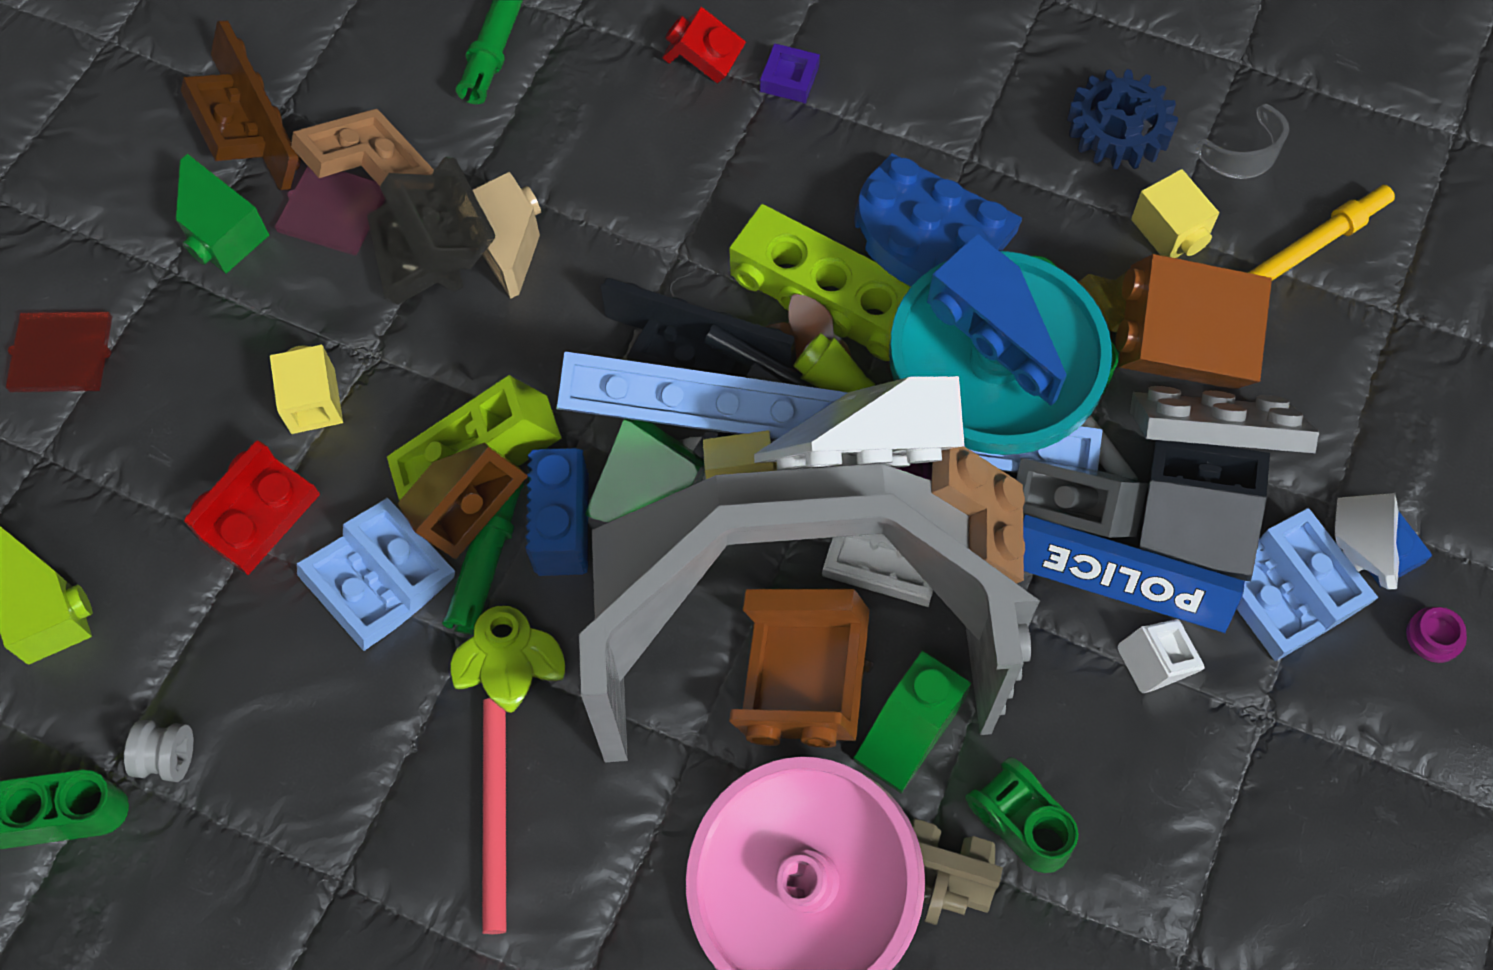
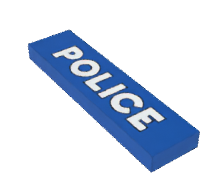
M1025 514L1023 520L1025 572L1226 633L1244 594L1245 581Z

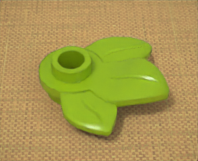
M495 606L482 613L476 621L474 636L457 648L451 661V676L455 689H465L482 683L490 699L508 713L514 712L523 701L532 683V677L548 681L563 680L565 676L564 656L557 641L548 633L530 628L526 616L518 609L510 606ZM505 624L512 628V632L503 638L492 634V630L497 625Z

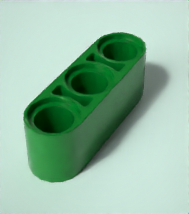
M78 770L0 781V849L101 836L111 833L120 827L127 817L129 810L128 797L121 788L92 770ZM101 792V799L97 807L90 813L84 814V806L87 800L93 794ZM41 800L38 814L32 820L26 822L25 817L30 806Z

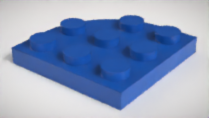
M893 153L865 181L859 195L854 217L855 228H861L867 240L865 250L885 271L909 286H912L930 269L949 260L977 233L999 251H1003L1017 234L1022 221V217L1008 211L1003 205L988 201L962 188L957 182L943 179L919 167L914 161L901 158Z

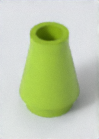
M821 333L812 340L794 364V367L802 373L800 379L821 389L849 393L875 386V383L866 377L835 337L829 340Z

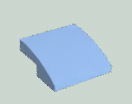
M388 498L344 523L342 537L297 563V576L363 651L399 627L438 594L455 576V570L426 539L414 532L406 517Z
M1308 508L1269 528L1259 538L1251 582L1245 581L1244 594L1237 610L1276 662L1351 617L1378 597Z

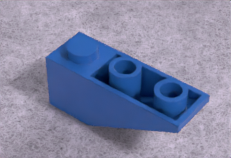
M977 233L932 274L927 303L931 305L933 312L942 322L947 325H955L966 334L980 354L989 360H997L1009 370L1023 390L1031 395L1040 396L1052 406L1058 399L1067 374L1020 267Z

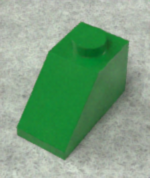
M186 154L180 160L176 220L187 237L182 244L199 263L206 265L210 261L227 274L269 236V233L255 206L189 154Z
M922 651L890 695L855 755L854 762L902 794L964 704L971 682Z

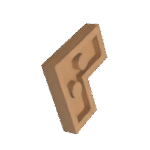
M378 109L293 131L292 149L318 178L362 166L389 197L431 184L434 169Z
M965 446L941 450L942 461L932 462L931 493L969 516V549L1016 584L1024 581L1025 542L1023 539V505L1025 503L1023 484Z

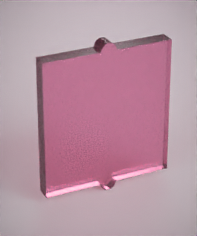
M307 166L295 190L288 192L289 201L275 228L279 233L356 256L369 229L378 224L376 216L387 194L376 181L345 172L318 178Z

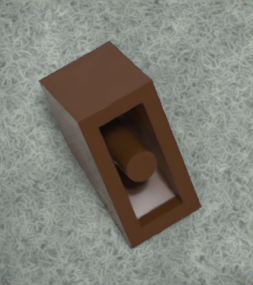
M484 442L434 461L402 497L398 505L415 533L454 559H457L528 475Z

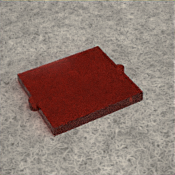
M109 312L20 313L15 343L8 348V353L12 358L6 388L9 392L100 391L105 358L111 355V350L107 346L112 315Z

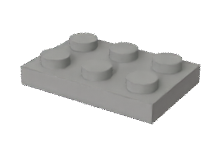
M1151 386L1148 389V393H1132L1130 413L1146 439L1316 453L1319 431L1303 417V413L1289 405L1290 400L1283 397L1259 395L1256 397V402L1235 401L1236 396L1231 393L1212 390L1203 391L1202 398L1181 396V391L1176 388L1165 386Z

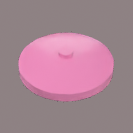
M794 757L772 761L749 771L734 781L720 794L703 817L696 831L687 863L686 897L691 923L701 947L717 970H892L901 960L913 939L924 902L925 873L921 848L916 833L901 806L891 794L867 775L847 765L816 757Z

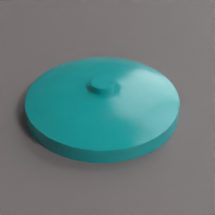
M1000 251L1020 267L1067 374L1057 401L1050 406L1040 396L1031 395L1023 390L1017 383L1014 375L997 360H989L980 354L972 340L955 325H947L935 315L931 305L927 303L932 274L945 263L942 262L930 269L911 286L897 309L889 344V360L893 380L896 381L907 377L959 376L964 446L973 451L1000 455L1022 454L1046 448L1071 435L1088 419L1097 406L1107 384L1111 369L1112 345L1110 333L1102 312L1094 299L1074 278L1056 266L1029 255Z

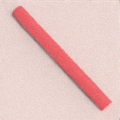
M490 698L483 700L482 933L503 934L506 933V711Z

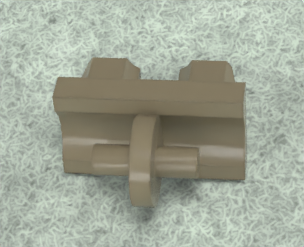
M918 819L911 820L910 823L916 833L924 863L925 892L923 903L928 904L924 922L936 925L941 909L964 915L966 908L969 907L988 913L1003 867L995 865V844L975 836L964 838L960 853L957 854L937 848L941 830L935 824Z

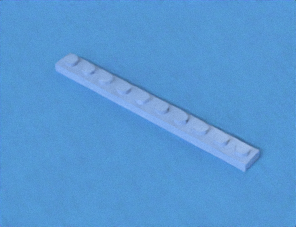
M564 352L556 409L738 435L769 430L770 439L776 440L848 392ZM1080 426L1063 440L1046 448L1028 453L1000 455L971 451L1003 472L1018 473L1021 458L1098 471L1103 429Z

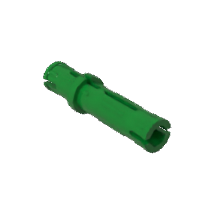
M523 0L492 1L477 41L469 45L465 55L468 63L456 87V93L461 99L465 97L468 88H472L467 102L475 105L485 102L494 74L502 69L504 64L503 50Z
M524 481L469 544L446 617H444L442 622L446 628L452 629L453 625H456L455 632L474 635V627L477 619L483 612L504 542L512 538L515 529L511 520L521 489L524 487Z

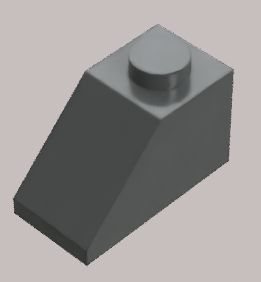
M1021 458L1016 480L1023 484L1025 496L1023 515L1026 514L1109 538L1137 537L1149 483L1097 470Z

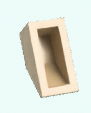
M508 172L457 197L456 200L465 228L511 299L520 294L540 237L535 216L541 213V209L532 190L528 186L520 188L512 174Z

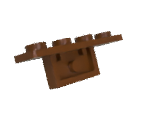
M228 20L217 21L211 56L221 75L183 77L181 93L215 161L263 157L279 190L291 189L295 170L300 168L301 158L291 147L292 141L282 125L280 111L276 106H272L264 90V83L260 73L254 71L247 58L243 40L236 37Z

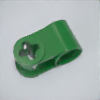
M1008 757L1001 763L1002 771L980 791L976 789L971 790L966 795V801L979 820L988 829L999 835L1023 860L1025 865L1041 873L1055 872L1065 865L1077 845L1079 835L1077 824L1072 816L1042 787L1026 766L1017 759ZM1042 828L1050 829L1058 834L1063 847L1058 851L1052 852L1043 850L1034 841L1032 832Z

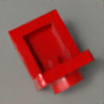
M701 6L688 19L681 15L671 26L665 36L670 45L662 59L670 64L676 57L681 55L718 84L727 76L746 41Z

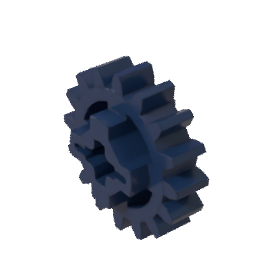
M1111 69L1106 70L1102 82L1092 75L1088 78L1086 88H1077L1067 117V121L1072 122L1069 136L1071 138L1081 137L1078 146L1080 153L1090 149L1095 151L1093 162L1096 164L1107 157L1111 159L1113 169H1118L1122 160H1128L1131 167L1137 169L1139 168L1142 156L1153 163L1157 160L1160 150L1166 151L1168 149L1178 122V117L1172 115L1176 106L1175 100H1163L1167 88L1164 85L1154 89L1149 86L1150 75L1146 74L1138 81L1133 79L1131 69H1126L1123 78H1116L1115 73ZM1153 127V129L1147 134L1148 129Z

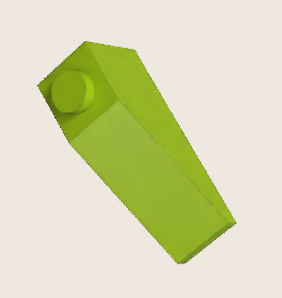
M508 375L388 455L387 460L400 501L434 461L485 442L516 466H519L529 460L528 454L532 450L546 449L562 438L547 395Z
M0 526V634L4 647L29 665L91 638L92 634L86 617L92 615L93 611L82 587L78 584L72 587L56 571Z

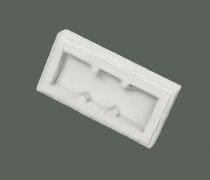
M883 534L832 538L822 571L823 577L929 607L933 589Z

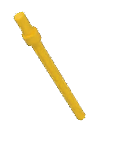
M1383 184L1358 201H1347L1331 213L1329 220L1248 273L1271 277L1273 281L1341 235L1350 236L1366 226L1370 216L1394 201L1395 194L1388 185Z

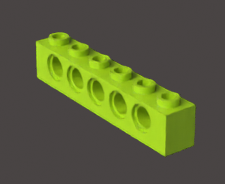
M761 204L729 248L730 275L746 289L751 291L760 290L777 299L788 311L790 299L794 294L805 295L815 299L831 313L834 323V335L842 338L847 336L866 346L868 351L878 359L890 361L889 344L894 317L903 297L911 286L889 274L875 261ZM792 264L794 267L782 268L778 265ZM826 286H833L838 288L839 290L826 291L822 288ZM878 309L884 312V314L872 315L867 313L866 310Z

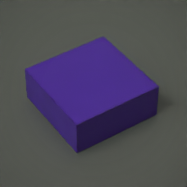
M774 43L760 79V92L806 103L819 69L820 54Z

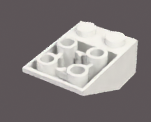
M959 376L907 377L849 392L755 453L754 462H777V471L879 463L900 468L910 466V463L942 461L941 450L964 446Z

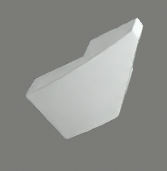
M1396 494L1338 498L1335 521L1337 545L1343 549V553L1358 572L1365 569L1379 577L1380 586L1386 589H1397L1399 556L1396 537L1399 510Z

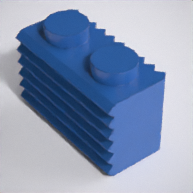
M578 448L532 450L528 454L530 463L527 465L529 469L527 474L529 493L526 496L529 503L526 507L529 513L526 515L528 534L525 536L528 543L525 548L532 568L539 576L583 575L588 570V516L585 513L588 508L589 475L583 450Z

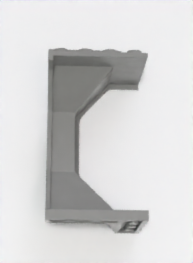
M883 463L715 475L592 530L595 620L579 634L581 697L604 762L628 761L624 676L727 545L883 534L966 626L980 735L992 734L1000 715H1005L1006 701L1013 698L1014 684L1022 678L1023 662H1029L1031 659V640L1028 627L1040 600L969 549V516L932 494L931 480Z

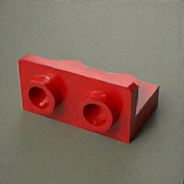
M257 440L247 451L239 453L232 460L227 473L210 491L202 493L194 501L190 513L185 517L184 522L202 543L243 573L249 575L319 497L320 493L313 484L277 460L268 446Z

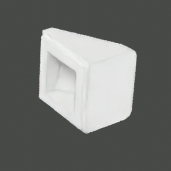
M1179 619L1142 626L1118 645V651L1139 691L1142 693L1157 690L1198 673L1205 668Z

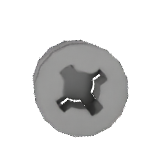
M144 719L135 722L128 735L124 751V765L128 776L146 778L153 773L159 774L162 780L181 781L188 771L193 753L194 739L191 727L186 724L174 723L168 728H162L158 726L157 722Z

